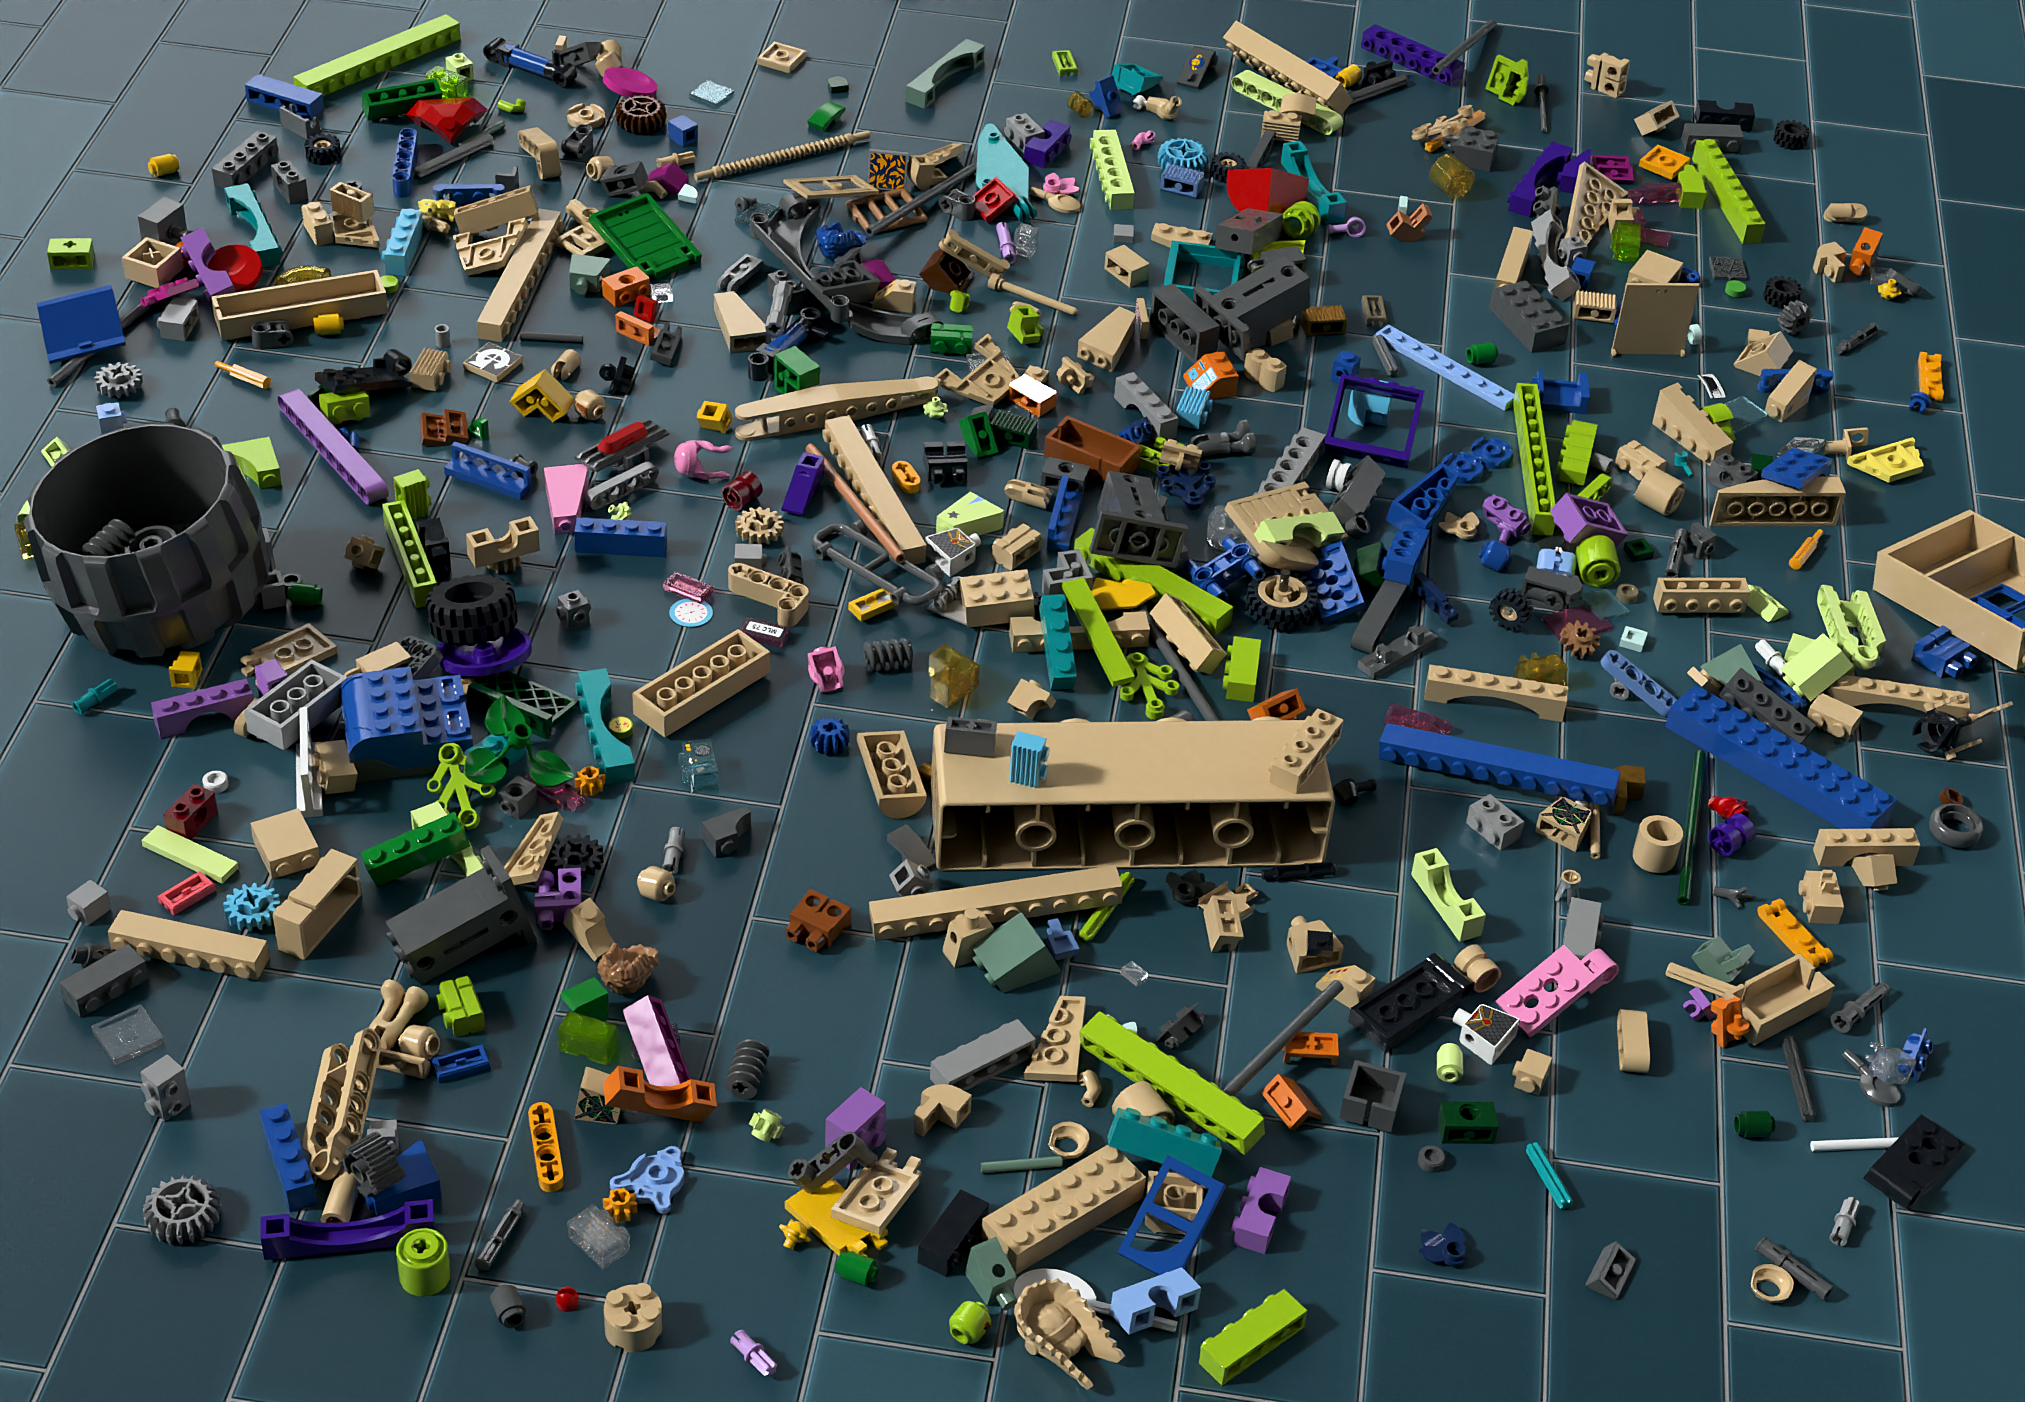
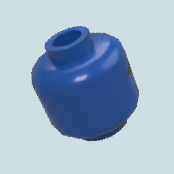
M1491 540L1489 543L1485 542L1478 556L1481 558L1483 566L1495 572H1500L1503 567L1507 569L1513 559L1510 556V547L1497 540Z

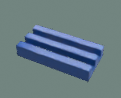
M483 1044L431 1058L439 1083L491 1069Z

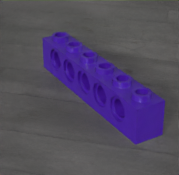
M1376 24L1363 32L1362 49L1391 60L1449 87L1463 79L1465 63L1456 59L1441 73L1435 75L1432 72L1433 66L1446 57V54Z

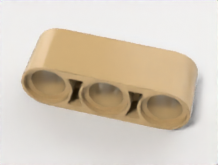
M1620 1009L1617 1018L1620 1071L1647 1074L1650 1065L1647 1013L1644 1011Z

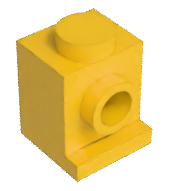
M704 401L701 409L697 412V421L701 428L718 430L723 434H726L733 419L728 405Z
M180 652L178 659L174 660L173 666H170L168 669L171 687L196 688L202 672L200 652Z

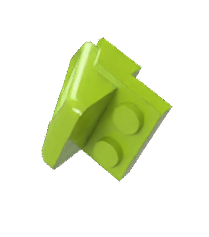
M1500 54L1497 55L1485 89L1499 95L1498 99L1513 106L1515 103H1520L1527 92L1529 80L1528 62L1524 59L1514 62Z

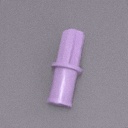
M741 1329L734 1333L740 1340L738 1341L732 1336L730 1342L744 1355V1360L748 1364L752 1363L765 1377H769L776 1372L777 1364L764 1352L762 1344H756L747 1335L745 1330Z

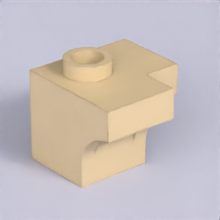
M1612 199L1607 221L1612 236H1631L1632 228L1637 227L1640 209L1639 207H1632L1631 199Z
M1022 678L1007 701L1014 711L1033 720L1039 710L1043 708L1052 709L1056 702L1051 693L1043 690L1039 683L1034 680L1027 682Z

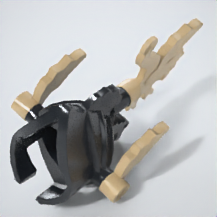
M1962 694L1936 704L1930 701L1923 704L1928 716L1916 722L1912 735L1920 734L1922 723H1924L1922 739L1926 742L1917 744L1918 748L1928 752L1943 749L1946 759L1950 760L1957 757L1956 752L1982 743V740L1978 739L1953 749L1952 746L1957 741L1962 727L1974 724L1979 718L2013 706V703L2011 701L1983 711L1980 714H1968L1957 719L1946 712L1937 711L1936 708L1963 698Z

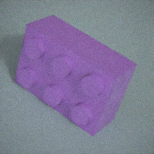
M1566 493L1550 510L1554 517V523L1561 528L1565 540L1570 544H1579L1580 541L1592 535H1603L1609 537L1614 542L1615 547H1617L1628 536V533L1608 503Z

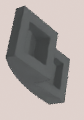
M907 824L887 834V842L902 855V862L908 859L917 865H924L928 870L936 866V860L929 849Z

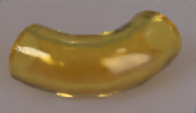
M315 265L297 266L287 269L278 275L274 280V285L280 286L331 277V270Z

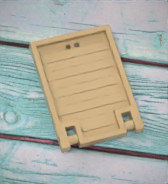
M1306 482L1230 501L1224 509L1259 554L1261 552L1258 549L1260 544L1254 533L1263 520L1329 512L1315 493L1309 494L1307 492L1309 486ZM1346 532L1340 538L1343 544L1349 537ZM1293 536V540L1289 544V546L1308 549L1312 553L1321 550V548H1317L1309 540L1298 536Z

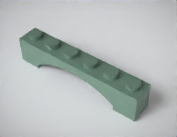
M965 39L962 43L958 44L953 50L907 84L905 88L906 102L924 109L935 101V87L943 79L961 70L975 69L984 62L985 45L969 39Z

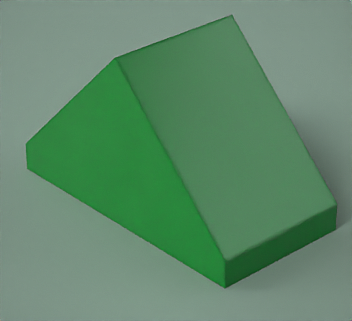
M595 977L573 986L559 995L575 1013L603 1022L609 1019L608 992Z

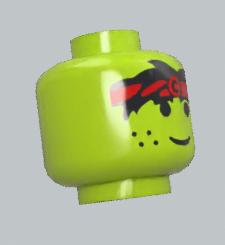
M963 1302L949 1319L951 1335L962 1344L977 1343L991 1326L988 1308L981 1302Z

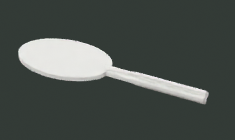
M1035 1269L1022 1274L1015 1282L1014 1296L1018 1300L1026 1286L1033 1285L1035 1282L1040 1283L1045 1278L1050 1281L1058 1278L1063 1283H1069L1072 1289H1079L1081 1298L1087 1299L1088 1307L1097 1313L1111 1316L1109 1314L1111 1304L1096 1301L1092 1288L1081 1278L1071 1273L1057 1269ZM1154 1316L1151 1327L1175 1333L1178 1322Z

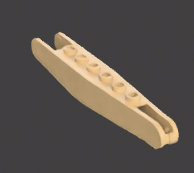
M927 376L914 379L830 384L810 387L742 404L735 409V416L738 419L746 421L760 418V421L738 426L735 430V435L739 440L750 441L825 427V420L849 415L852 421L925 404L928 401H932L933 397H938V381L933 377Z

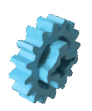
M253 883L252 887L249 888L244 884L242 890L235 888L233 889L234 895L226 896L227 901L223 903L225 918L229 920L231 926L237 924L238 930L248 927V931H252L253 927L256 926L259 930H262L263 924L272 925L273 913L280 906L279 894H275L274 888L267 890L266 884H263L260 888L257 887L256 883Z

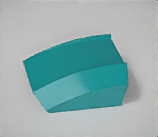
M1134 63L1115 64L1111 75L1114 76L1116 86L1131 93L1132 96L1145 92L1163 79V76Z

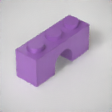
M1262 1167L1259 1168L1256 1177L1251 1176L1247 1187V1192H1250L1249 1196H1243L1239 1212H1242L1241 1216H1235L1231 1232L1235 1233L1234 1245L1262 1254L1266 1253L1273 1235L1276 1217L1263 1211L1269 1210L1281 1214L1289 1192L1291 1176Z

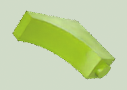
M270 437L222 445L224 451H230L234 455L243 474L253 479L259 489L282 485L280 469Z

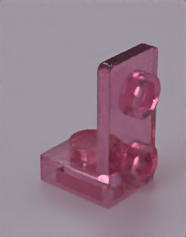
M1637 209L1629 239L1654 244L1658 247H1668L1671 234L1646 229V219H1643L1645 211Z

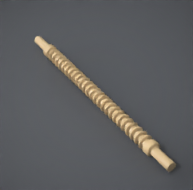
M869 131L856 134L847 133L844 136L831 137L829 140H820V143L818 141L815 144L811 142L810 145L806 143L805 146H796L795 149L793 147L790 150L786 148L785 151L766 153L765 156L762 154L760 157L746 158L745 161L742 159L740 162L726 163L725 166L723 164L720 167L718 165L713 166L710 170L695 173L694 177L696 181L710 177L720 178L722 175H731L732 172L735 174L737 171L751 170L752 167L756 169L757 166L771 165V163L775 164L777 161L780 163L781 160L786 161V159L791 160V157L793 159L796 156L800 158L801 155L806 156V153L810 155L811 152L813 154L816 151L820 153L821 150L835 149V147L840 148V146L844 147L845 144L849 146L856 141L868 139L871 135Z

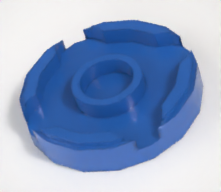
M1483 437L1472 444L1471 454L1478 457L1486 468H1504L1512 462V447L1502 439L1491 437V440H1485L1486 437Z
M1460 452L1459 455L1450 453L1442 460V463L1459 473L1457 480L1459 484L1475 483L1481 479L1484 472L1482 461L1470 453Z

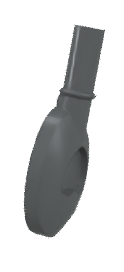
M1850 1049L1843 1052L1842 1056L1861 1076L1859 1080L1860 1088L1871 1101L1883 1107H1894L1898 1104L1900 1091L1890 1078L1880 1072L1870 1070L1866 1063H1863Z

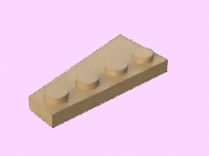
M1059 996L1049 1018V1024L1041 1035L1040 1044L1034 1050L1032 1061L1024 1072L1025 1080L1077 1082L1081 1052L1079 1031L1084 1025L1086 997Z

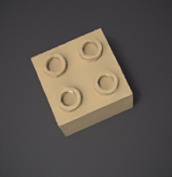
M148 237L144 238L122 257L125 278L153 288H158L164 282L170 281L184 269L181 248Z

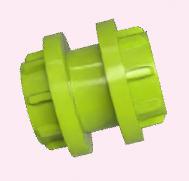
M1299 201L1283 213L1282 228L1293 239L1301 240L1308 237L1320 225L1318 209L1307 201Z

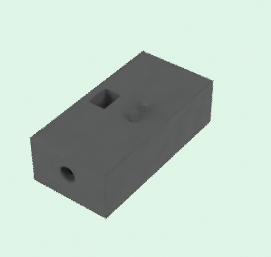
M1246 208L1217 225L1215 248L1252 255L1282 237L1283 214Z

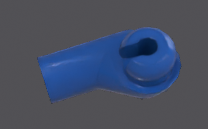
M1686 266L1682 267L1681 276L1686 277L1688 283H1700V276L1697 271Z

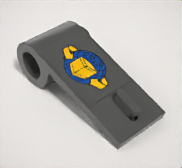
M1194 46L1177 84L1198 89L1207 68L1212 69L1217 64L1218 55H1216V51Z

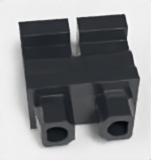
M943 441L924 442L923 461L928 474V481H933L934 484H942L945 480H953L955 483L965 482L968 464L965 441H946L945 455Z
M440 518L417 521L418 536L435 579L449 578V572H451L449 541L447 537L445 538Z

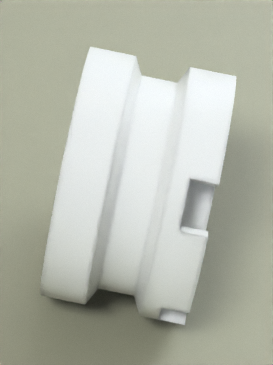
M1333 460L1327 476L1326 488L1331 490L1336 488L1339 492L1350 474L1348 470L1352 469V464H1342L1339 460Z

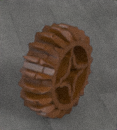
M634 95V97L622 99L617 104L615 117L617 125L621 129H625L626 132L632 131L633 134H648L649 132L660 130L665 125L667 112L665 104L661 100H657L656 97L650 98L649 95Z

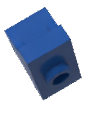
M1108 76L1096 81L1095 90L1089 92L1094 110H1101L1105 118L1124 112L1114 76Z

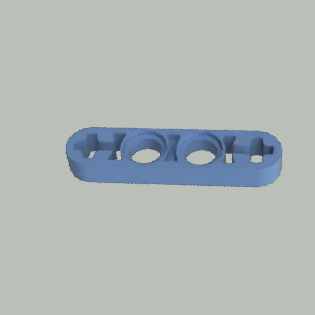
M1609 650L1601 659L1602 667L1664 717H1668L1670 706L1677 699L1622 654L1615 650ZM1627 673L1631 674L1635 680L1631 679ZM1645 687L1650 689L1653 694L1647 692Z

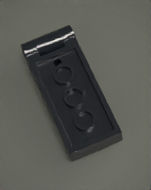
M1433 953L1415 967L1351 1007L1348 1022L1383 1052H1386L1459 1004L1460 998L1464 999L1471 993L1474 983L1439 954Z

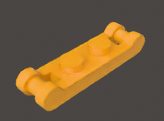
M1920 352L1918 358L1920 392L1926 393L1929 398L1935 399V401L1942 402L1944 395L1941 374L1942 355H1927V352Z
M1779 898L1772 901L1771 905L1764 904L1757 908L1759 917L1795 955L1800 954L1815 968L1819 967L1820 963L1826 964L1833 961L1831 950L1824 948L1788 911L1782 899Z

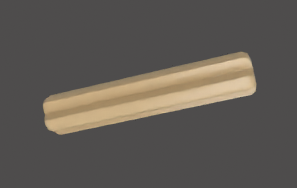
M1670 962L1666 969L1667 977L1694 987L1698 986L1699 989L1724 997L1726 991L1736 987L1673 962Z

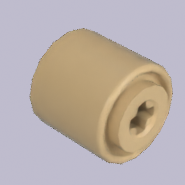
M1652 467L1642 478L1635 494V501L1664 516H1668L1679 506L1684 496L1685 483L1656 467Z
M1654 815L1643 819L1640 823L1633 848L1635 863L1640 868L1652 873H1664L1671 870L1676 864L1683 839L1681 826L1675 820L1666 816Z
M1141 1081L1128 1086L1118 1095L1112 1105L1114 1115L1118 1107L1125 1110L1126 1108H1133L1138 1110L1143 1116L1149 1118L1157 1116L1164 1119L1170 1125H1173L1175 1122V1114L1149 1082Z

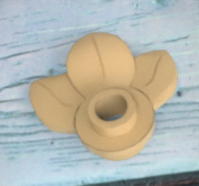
M1447 512L1445 522L1438 523L1441 530L1450 534H1456L1463 540H1468L1476 536L1479 519L1473 512L1467 513L1463 518Z

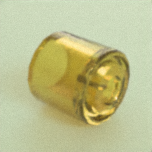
M1445 154L1435 161L1431 167L1429 179L1447 196L1457 199L1464 196L1470 190L1475 180V174L1452 154Z

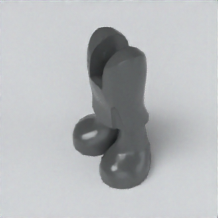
M1247 419L1240 420L1234 432L1207 433L1191 438L1192 445H1196L1199 450H1202L1201 457L1216 454L1230 455V453L1249 454L1256 451L1255 436L1253 432H1250Z

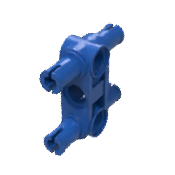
M1227 536L1222 540V545L1226 552L1202 567L1194 559H1189L1184 564L1186 571L1192 576V581L1197 587L1224 602L1228 600V595L1223 588L1247 573L1256 581H1261L1266 576L1265 570L1258 564L1257 557L1252 553L1250 546L1245 543L1238 544L1232 536Z

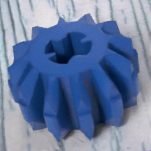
M824 717L822 721L816 720L815 724L811 726L810 743L811 747H815L817 752L824 751L825 755L828 753L836 755L837 751L844 752L845 747L850 742L848 725L844 724L843 719L835 720L834 717L831 719Z

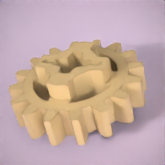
M751 507L749 508L750 512L743 510L742 516H737V521H735L737 536H742V541L749 540V544L757 542V544L764 542L770 544V540L777 541V536L782 537L784 521H782V516H777V511L770 512V508L762 510L761 507L754 510Z

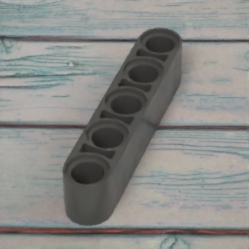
M1385 579L1353 634L1350 644L1351 648L1369 654L1375 651L1376 646L1379 645L1404 602L1409 585Z

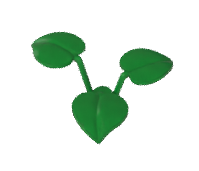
M505 695L500 696L492 703L485 716V726L494 736L505 734V737L508 738V743L498 757L487 748L472 750L465 760L464 775L466 778L481 785H491L499 782L506 773V767L500 760L511 747L516 750L527 747L529 761L533 763L529 773L537 784L543 787H555L573 779L574 774L572 770L557 754L541 750L537 752L535 758L533 757V742L529 740L532 730L526 724L520 710Z

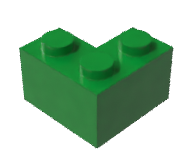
M796 346L774 354V388L779 393L786 394L820 384V366Z

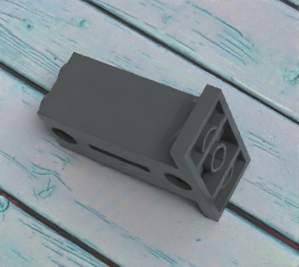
M1283 256L1214 295L1201 285L1194 287V302L1220 325L1219 340L1245 362L1246 353L1250 352L1251 349L1250 341L1310 308V278L1294 262Z
M1108 470L1097 507L1099 518L1089 548L1090 553L1176 568L1187 535V525L1165 521L1150 478Z
M489 845L480 850L484 859L480 862L483 867L482 869L385 921L390 930L386 935L393 947L397 945V947L393 948L396 956L403 964L407 963L403 965L411 979L416 977L420 985L425 984L513 934H516L518 938L523 936L527 944L537 940L511 877Z

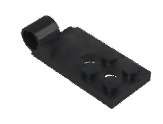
M390 349L384 354L383 358L373 359V367L356 369L344 367L343 370L324 369L323 372H315V381L334 394L410 387L412 382L403 377V375L410 371L412 361L397 349Z
M1921 1114L1872 1165L1863 1179L1905 1210H1910L1964 1151L1966 1144ZM1923 1144L1931 1145L1934 1149L1929 1150ZM1909 1159H1916L1921 1163V1165H1916L1912 1163Z

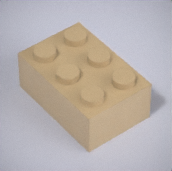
M1027 569L960 577L961 600L967 628L1010 623V617L1033 616L1035 620L1034 597Z

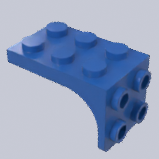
M1791 448L1762 469L1761 478L1802 489L1816 477H1829L1832 459Z

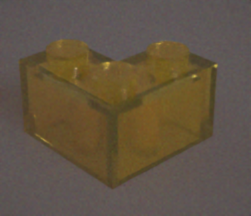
M942 645L929 656V676H931L930 698L949 708L979 686L980 665L949 645Z

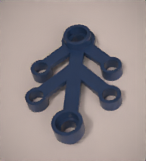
M1200 462L1198 470L1191 477L1187 468L1181 467L1180 471H1178L1180 477L1170 473L1169 467L1165 465H1159L1156 468V476L1163 479L1161 481V490L1183 498L1185 507L1191 510L1201 507L1204 503L1203 495L1209 489L1214 488L1216 484L1215 476L1208 475L1211 470V464L1208 462ZM1203 478V484L1195 490L1194 485ZM1174 484H1177L1185 488V490L1175 487Z

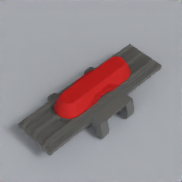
M647 418L641 422H634L605 437L600 443L594 444L576 455L575 460L596 473L610 465L619 467L623 463L624 471H628L633 468L632 458L638 457L639 454L641 456V463L648 462L649 448L647 446L668 436L669 432Z

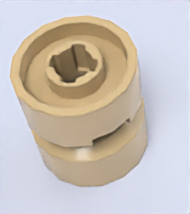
M1477 944L1466 947L1455 958V968L1474 983L1473 989L1478 993L1492 988L1501 977L1499 967L1493 960L1488 958L1486 952Z

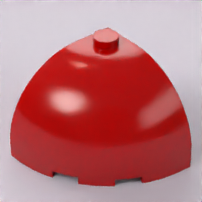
M1274 168L1231 169L1227 171V192L1230 201L1240 212L1246 208L1283 214L1289 207L1299 201H1304L1306 198L1309 182L1307 177Z

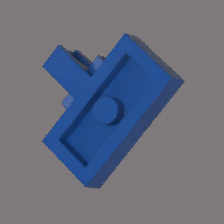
M1334 55L1326 61L1315 56L1306 61L1334 79L1338 72L1343 70L1338 67L1339 58Z

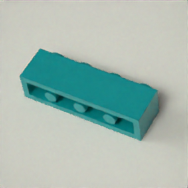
M1065 594L1042 595L1039 612L1050 689H1074L1077 675Z
M1118 1107L1107 1135L1108 1146L1161 1164L1169 1155L1209 1177H1212L1222 1152L1220 1141L1211 1134H1197L1192 1132L1187 1126L1178 1124L1176 1127L1167 1124L1160 1117L1152 1116L1149 1118L1143 1116L1138 1110L1133 1108H1126L1125 1110Z

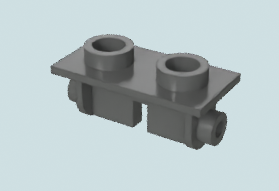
M788 544L784 552H781L778 557V565H780L779 576L802 584L803 575L802 571H800L802 569L801 556L797 552H791L790 544Z
M1196 1002L1191 1008L1185 1005L1175 1015L1178 1018L1176 1021L1173 1022L1169 1019L1159 1028L1162 1033L1155 1041L1157 1042L1163 1038L1167 1048L1179 1047L1189 1037L1183 1029L1192 1035L1198 1028L1204 1025L1205 1016L1194 1009L1199 1003Z

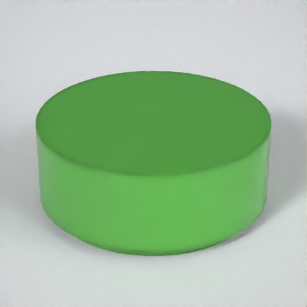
M1731 280L1727 282L1725 292L1731 297H1742L1745 294L1746 285L1740 281Z

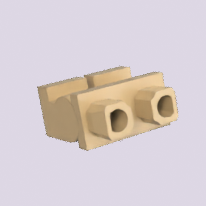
M1603 53L1600 56L1590 55L1587 59V65L1594 67V69H1589L1586 72L1584 80L1591 83V89H1597L1614 98L1619 97L1626 89V76L1628 75L1630 60L1625 58L1619 60L1607 53Z

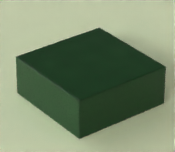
M1644 538L1624 543L1623 549L1633 562L1653 558L1654 550Z

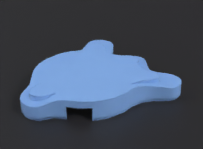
M669 1146L664 1150L657 1151V1155L646 1157V1153L641 1155L633 1162L629 1171L610 1180V1189L625 1188L627 1191L634 1190L636 1203H650L660 1214L670 1212L671 1198L681 1189L684 1183L681 1150L675 1146Z

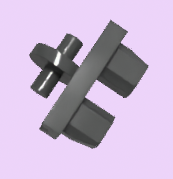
M1541 186L1535 190V196L1539 198L1538 202L1533 205V211L1537 213L1536 219L1549 209L1556 216L1560 214L1561 207L1556 204L1558 189L1555 186L1550 189Z

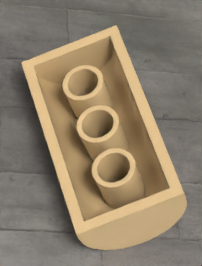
M904 730L858 733L857 743L880 811L885 816L895 819L909 817L918 812L925 804L927 795Z

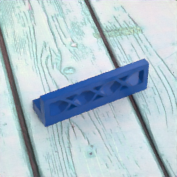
M454 442L451 445L452 460L444 467L446 475L521 500L532 488L530 467L458 442ZM459 451L463 452L468 459L460 457ZM477 457L481 458L487 464V466L481 464ZM495 464L501 465L506 472L500 471ZM515 471L523 473V478H520Z
M1062 475L1047 536V549L1061 552L1069 551L1083 493L1081 491L1068 490L1069 476Z

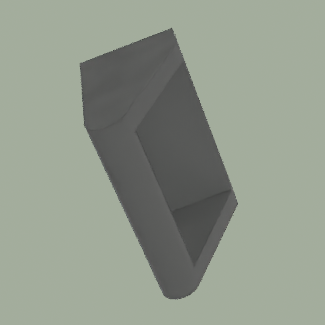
M584 42L559 51L560 63L569 62L576 67L594 61L602 49V44L600 42Z

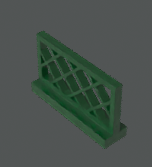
M509 671L492 674L480 684L472 682L468 685L467 706L486 714L492 703L500 696L505 695L523 714L525 722L530 726L532 733L544 739L551 735L552 727L579 706L578 700ZM502 677V678H504V679H506V680H509V681H497V680ZM517 687H525L528 689L517 690ZM501 688H512V690L500 691ZM544 695V696H547V697H546V698H537L536 696ZM525 696H531V697H532V698H530V699H520V697H525ZM551 704L552 707H540L539 705ZM556 704H566L567 706H556Z

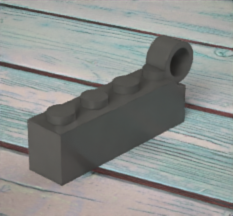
M1368 455L1353 467L1328 510L1329 512H1334L1338 521L1342 525L1345 524L1347 533L1356 540H1359L1370 531L1369 522L1363 513L1371 506L1369 502L1376 497V491L1383 485L1382 479L1386 474Z

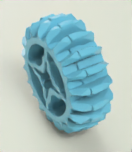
M1186 138L1165 141L1164 144H1161L1157 157L1159 166L1163 171L1170 163L1171 165L1174 164L1175 166L1178 165L1179 167L1182 166V168L1196 169L1202 172L1206 170L1209 162L1208 149L1205 148V145H1200V142H1194L1193 139L1187 140Z

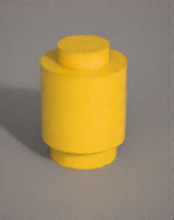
M1352 64L1338 72L1335 79L1341 82L1344 88H1349L1362 79V71L1357 65Z
M171 154L152 157L150 162H148V169L155 177L172 174L179 170V161L176 155Z
M338 313L318 315V317L313 318L315 334H320L321 336L341 334L340 330H344L343 317H339Z

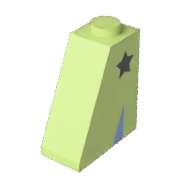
M969 492L937 516L936 533L958 528L967 536L974 533L979 536L1000 530L1004 524V510Z

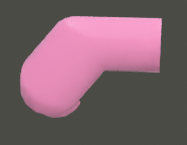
M1153 131L1139 133L1131 143V148L1138 150L1141 145L1151 144L1154 142L1156 134Z

